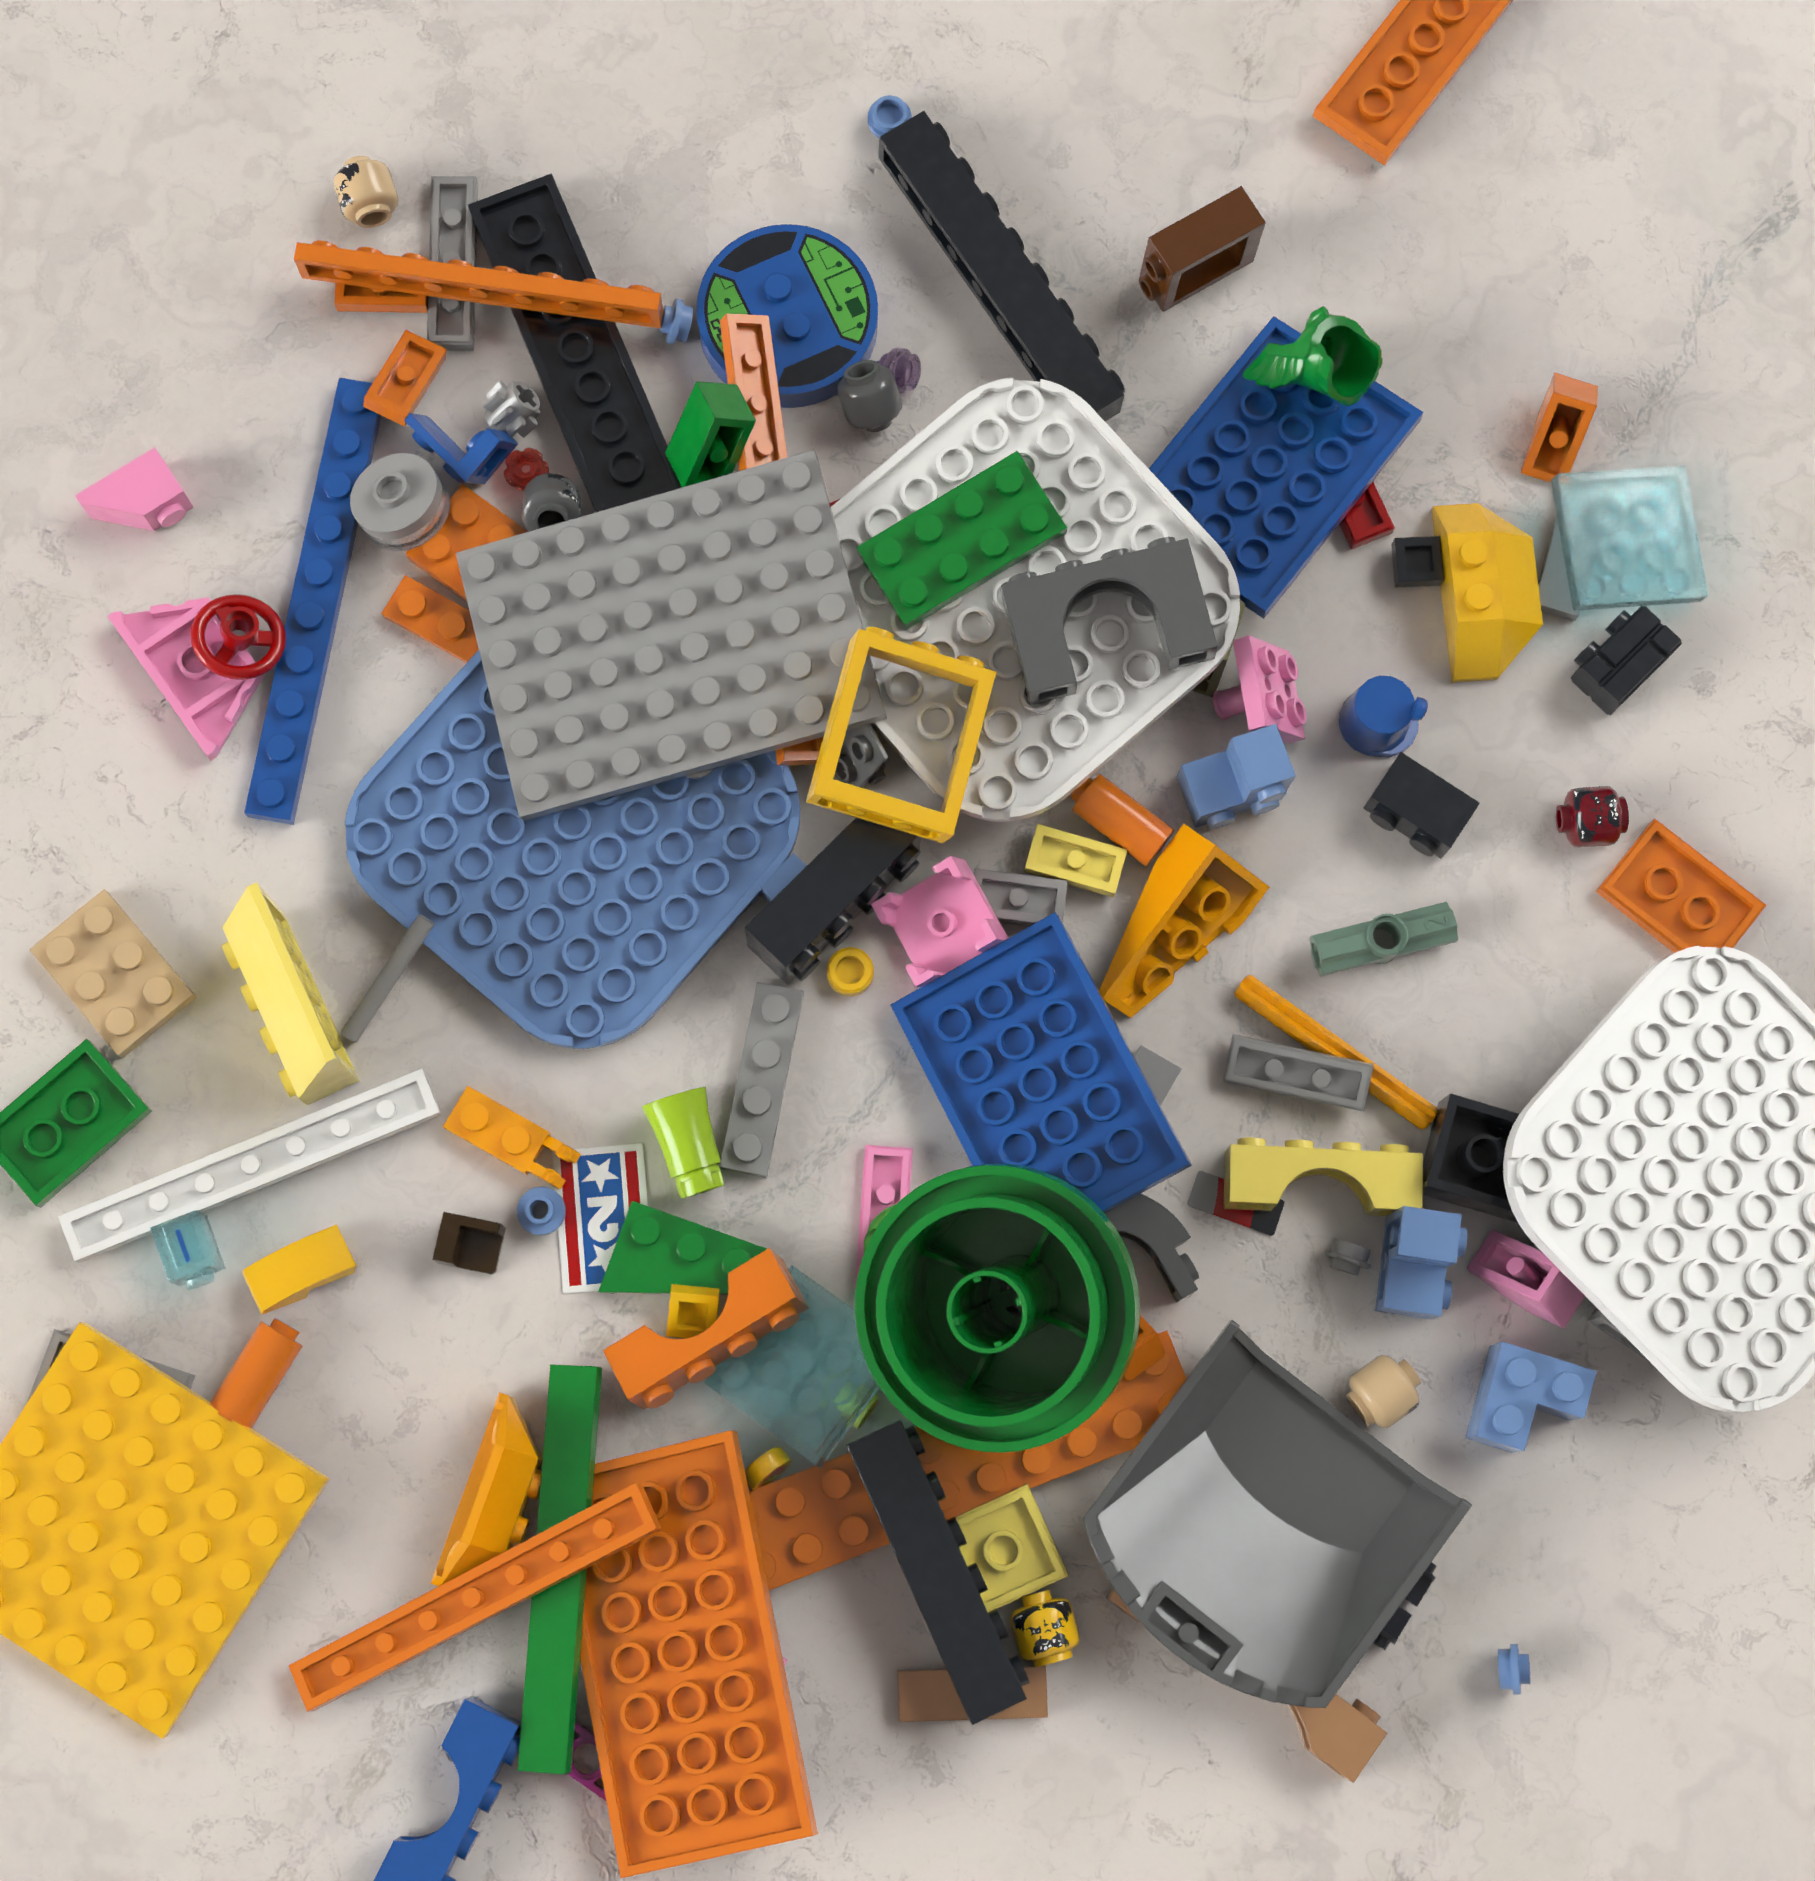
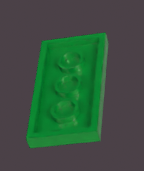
M1015 451L856 547V550L907 630L1067 533V526L1019 452Z

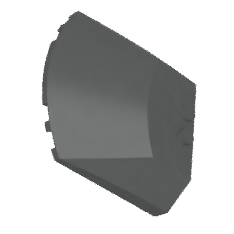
M1230 1320L1085 1514L1083 1521L1100 1566L1116 1593L1139 1622L1173 1654L1201 1673L1242 1693L1274 1703L1308 1708H1326L1470 1510L1472 1504L1414 1469L1264 1353L1239 1328V1324Z

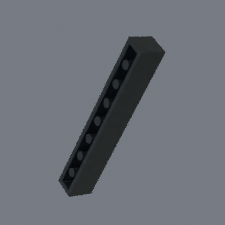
M922 111L880 136L879 160L1033 380L1040 382V379L1051 381L1073 391L1085 400L1104 421L1120 413L1124 399L1123 393H1125L1120 377L1112 369L1107 371L1099 360L1100 354L1094 340L1087 333L1083 335L1073 323L1074 315L1067 302L1063 298L1057 299L1048 287L1049 280L1043 268L1037 262L1032 264L1023 252L1024 244L1017 231L1013 227L1006 228L999 218V208L993 197L988 192L982 193L974 182L975 176L969 163L963 157L957 158L949 147L950 140L943 126L939 122L933 124L925 111Z

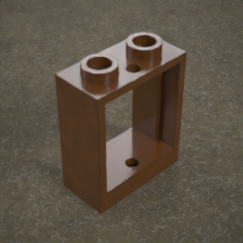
M1242 186L1148 237L1139 284L1146 298L1149 301L1155 300L1162 312L1254 261L1266 222Z

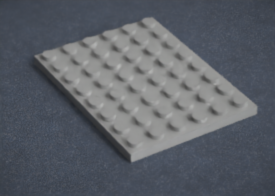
M815 450L456 552L519 817L523 821L824 737L850 639L858 629H863ZM867 655L847 730L887 719L870 655Z

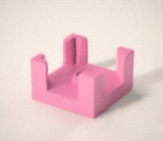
M950 856L932 867L933 871L937 873L904 893L891 892L871 903L880 922L883 925L894 928L913 963L908 964L905 968L916 987L927 985L1008 939L965 859Z

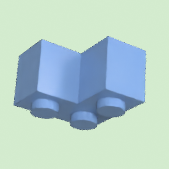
M1276 724L1231 738L1226 750L1182 764L1176 778L1194 827L1208 824L1209 829H1217L1234 822L1236 814L1252 810L1253 815H1259L1279 807V800H1282L1287 794V790L1296 775Z
M1402 1206L1386 1216L1375 1311L1425 1319H1435L1442 1316V1309L1447 1310L1449 1308L1452 1296V1282L1445 1280L1447 1267L1456 1264L1457 1257L1464 1256L1467 1245V1229L1461 1227L1462 1214Z
M1506 1342L1490 1345L1465 1438L1510 1453L1525 1451L1535 1410L1569 1421L1585 1418L1597 1371Z

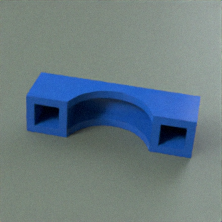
M471 1696L464 1699L441 1745L452 1759L458 1773L459 1795L456 1807L451 1817L439 1830L422 1836H400L395 1839L374 1881H456V1879L448 1875L457 1857L464 1861L466 1860L478 1837L479 1832L472 1829V1826L480 1810L489 1813L502 1788V1785L495 1782L503 1764L506 1763L512 1766L519 1754L520 1735L518 1734L521 1730V1721Z

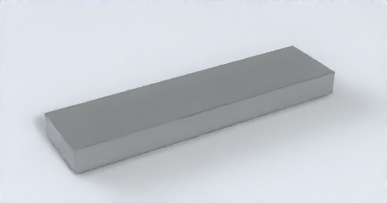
M431 176L429 261L447 263L449 260L457 259L466 261L476 267L477 229L468 208V204L478 201V182L476 176ZM428 296L427 340L447 349V351H474L475 303Z

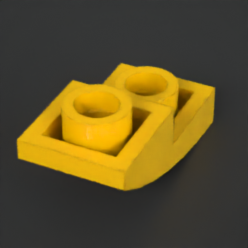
M336 1224L267 1255L243 1269L242 1274L261 1315L307 1298L311 1289L353 1274L356 1264Z

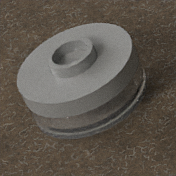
M396 453L378 459L360 474L352 488L350 508L355 520L376 545L390 551H405L423 545L440 531L449 514L450 496L444 483L425 459L410 453Z

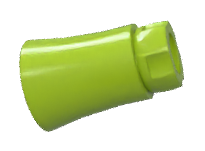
M706 1087L680 1092L642 1106L665 1157L670 1177L675 1178L676 1187L681 1199L725 1186L722 1172L717 1165L722 1162L715 1143L709 1116Z

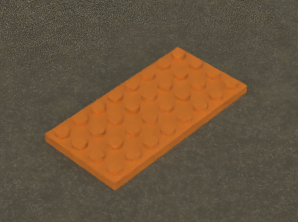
M729 1430L596 1463L592 1505L634 1483H641L662 1528L588 1567L586 1574L580 1661L620 1878L817 1835L818 1831L737 1431Z

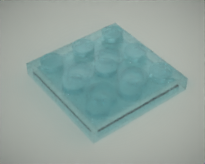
M1685 466L1560 473L1551 479L1573 611L1701 602L1708 597Z
M791 1265L788 1270L809 1309L799 1314V1320L791 1327L779 1332L772 1331L757 1340V1346L749 1353L740 1357L731 1356L718 1364L715 1372L704 1383L821 1469L880 1387L872 1376L861 1350L856 1329L855 1309Z

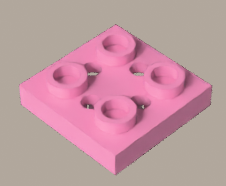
M1250 635L1234 640L1233 646L1241 685L1214 692L1213 704L1217 715L1225 720L1231 716L1246 712L1249 731H1255L1276 724L1283 742L1291 744L1306 739L1303 725L1306 723L1307 716L1305 707L1297 695L1295 680L1298 678V668L1293 656L1288 650Z

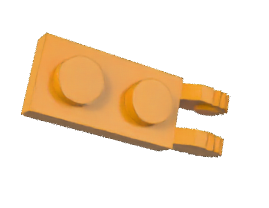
M468 1085L443 1125V1128L526 1176L530 1173L559 1190L566 1181L561 1177V1174L551 1168H545L535 1163L545 1147L562 1160L576 1164L581 1156L573 1148L551 1137L552 1134L549 1131Z

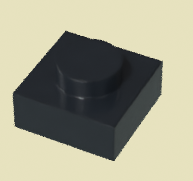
M1440 536L1394 538L1391 547L1395 587L1440 586L1444 581Z

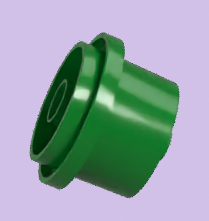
M991 1163L973 1165L935 1177L915 1188L888 1212L871 1237L860 1264L855 1289V1320L861 1350L867 1366L877 1385L901 1414L928 1434L949 1444L976 1451L1003 1453L1031 1449L1057 1440L1084 1423L1108 1400L1123 1378L1133 1356L1140 1322V1297L1134 1266L1126 1245L1106 1214L1090 1198L1074 1186L1047 1172L1014 1164Z

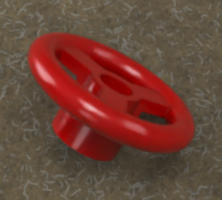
M240 594L221 596L203 606L194 618L190 633L193 650L200 662L213 673L236 680L256 678L270 671L279 662L286 645L285 629L278 614L263 601ZM216 615L221 622L220 633L224 640L222 647L214 656L206 645L205 630L209 621ZM257 615L264 619L270 631L259 630ZM235 630H241L246 634L243 636H237L232 632ZM250 646L270 647L268 653L253 664L243 666L229 664L238 651L246 650Z

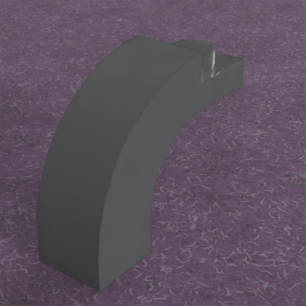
M1139 1194L1105 1213L1121 1237L1137 1243L1150 1255L1176 1303L1198 1290L1194 1281L1199 1279V1274L1193 1262L1186 1253L1179 1256L1175 1249L1187 1242L1191 1236L1181 1222L1167 1208L1157 1201Z

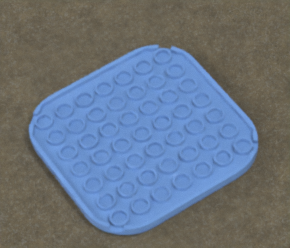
M478 650L360 781L350 800L346 813V854L353 874L365 892L407 930L418 914L430 919L435 925L423 941V944L518 1026L532 1036L552 1045L572 1049H590L616 1043L642 1028L761 894V886L790 857L794 849L800 825V803L796 783L788 765H777L776 752L771 751L715 767L709 775L703 778L691 779L682 776L523 821L518 814L483 664Z

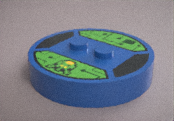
M781 224L759 228L738 237L728 244L711 262L698 291L696 312L702 350L713 371L725 384H728L720 320L726 313L769 316L781 408L810 406L837 395V385L844 376L845 370L857 362L869 360L876 343L878 301L871 275L858 255L849 246L819 229L802 225Z

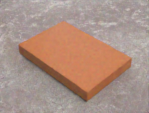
M1655 818L1648 824L1595 891L1673 953L1694 946L1715 948L1726 946L1734 948L1766 907V904Z

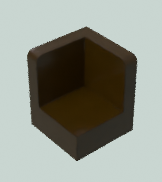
M443 1212L432 1260L446 1266L493 1275L497 1270L506 1228L501 1223Z

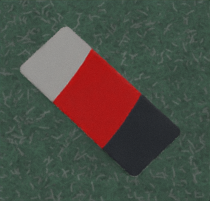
M1204 1171L1197 1173L1187 1202L1188 1206L1270 1236L1275 1234L1285 1204L1280 1199L1272 1211L1224 1209V1179Z

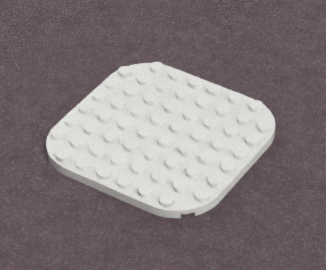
M1014 377L992 381L977 387L960 398L831 506L863 630H866L867 627L885 629L894 635V640L910 645L913 641L926 642L939 648V654L955 659L960 655L974 657L984 662V668L996 671L960 808L961 813L974 818L988 821H1016L1036 816L1056 806L1208 677L1224 659L1235 637L1240 613V591L1235 571L1225 552L1085 400L1073 391L1051 381L1040 379V382L1014 380ZM1015 451H1018L1067 526V533L906 630L861 560L856 547ZM1174 537L1176 541L1188 538L1218 646L1215 659L1168 670L1155 620L1145 605L1124 593H1097L1077 604L1069 614L1064 626V635L1077 680L1076 694L1030 705L1002 600L1001 585L1009 583L1011 577L1024 572H1036L1037 576L1055 572V568L1058 565L1072 560H1081L1083 564L1102 560L1101 556L1115 549L1126 548L1129 549L1130 553L1148 548L1147 545L1150 542L1159 538ZM871 656L887 719L872 724L929 789L943 801L973 688Z
M1726 946L1722 948L1689 947L1675 952L1652 965L1518 1115L1511 1128L1505 1147L1503 1160L1504 1185L1511 1210L1529 1239L1673 1386L1691 1400L1715 1410L1725 1412L1756 1411L1773 1407L1791 1398L1815 1373V1014L1771 969L1751 955Z

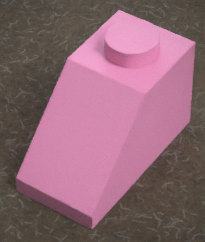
M155 447L75 495L91 519L155 531L160 527H170L184 518L186 512L193 508L190 500Z
M1491 1230L1466 1268L1471 1274L1525 1311L1563 1329L1585 1297L1542 1251L1495 1230Z

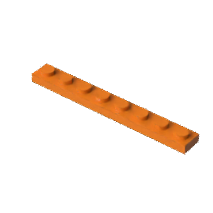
M321 240L313 241L312 244L297 242L294 254V261L303 279L660 329L662 325L664 311L661 293L654 292L651 288L643 285H631L628 288L609 286L606 282L593 278L584 279L582 282L565 280L560 275L550 272H541L536 276L519 273L507 266H495L492 269L474 267L466 261L457 259L449 260L447 263L429 261L424 256L414 253H405L400 257L383 254L381 251L371 247H359L357 250L338 248L333 243Z
M634 1483L288 1665L307 1712L320 1709L661 1530V1525L642 1484Z

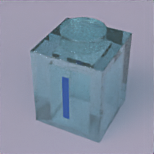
M194 1210L150 1227L170 1283L178 1286L185 1285L187 1290H191L213 1282L215 1280L213 1273L226 1269L208 1216L201 1211Z

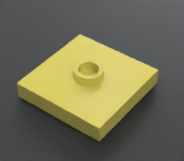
M1028 1483L955 1517L967 1542L966 1545L959 1547L967 1566L973 1563L977 1564L988 1590L980 1594L987 1612L1000 1608L1069 1576Z

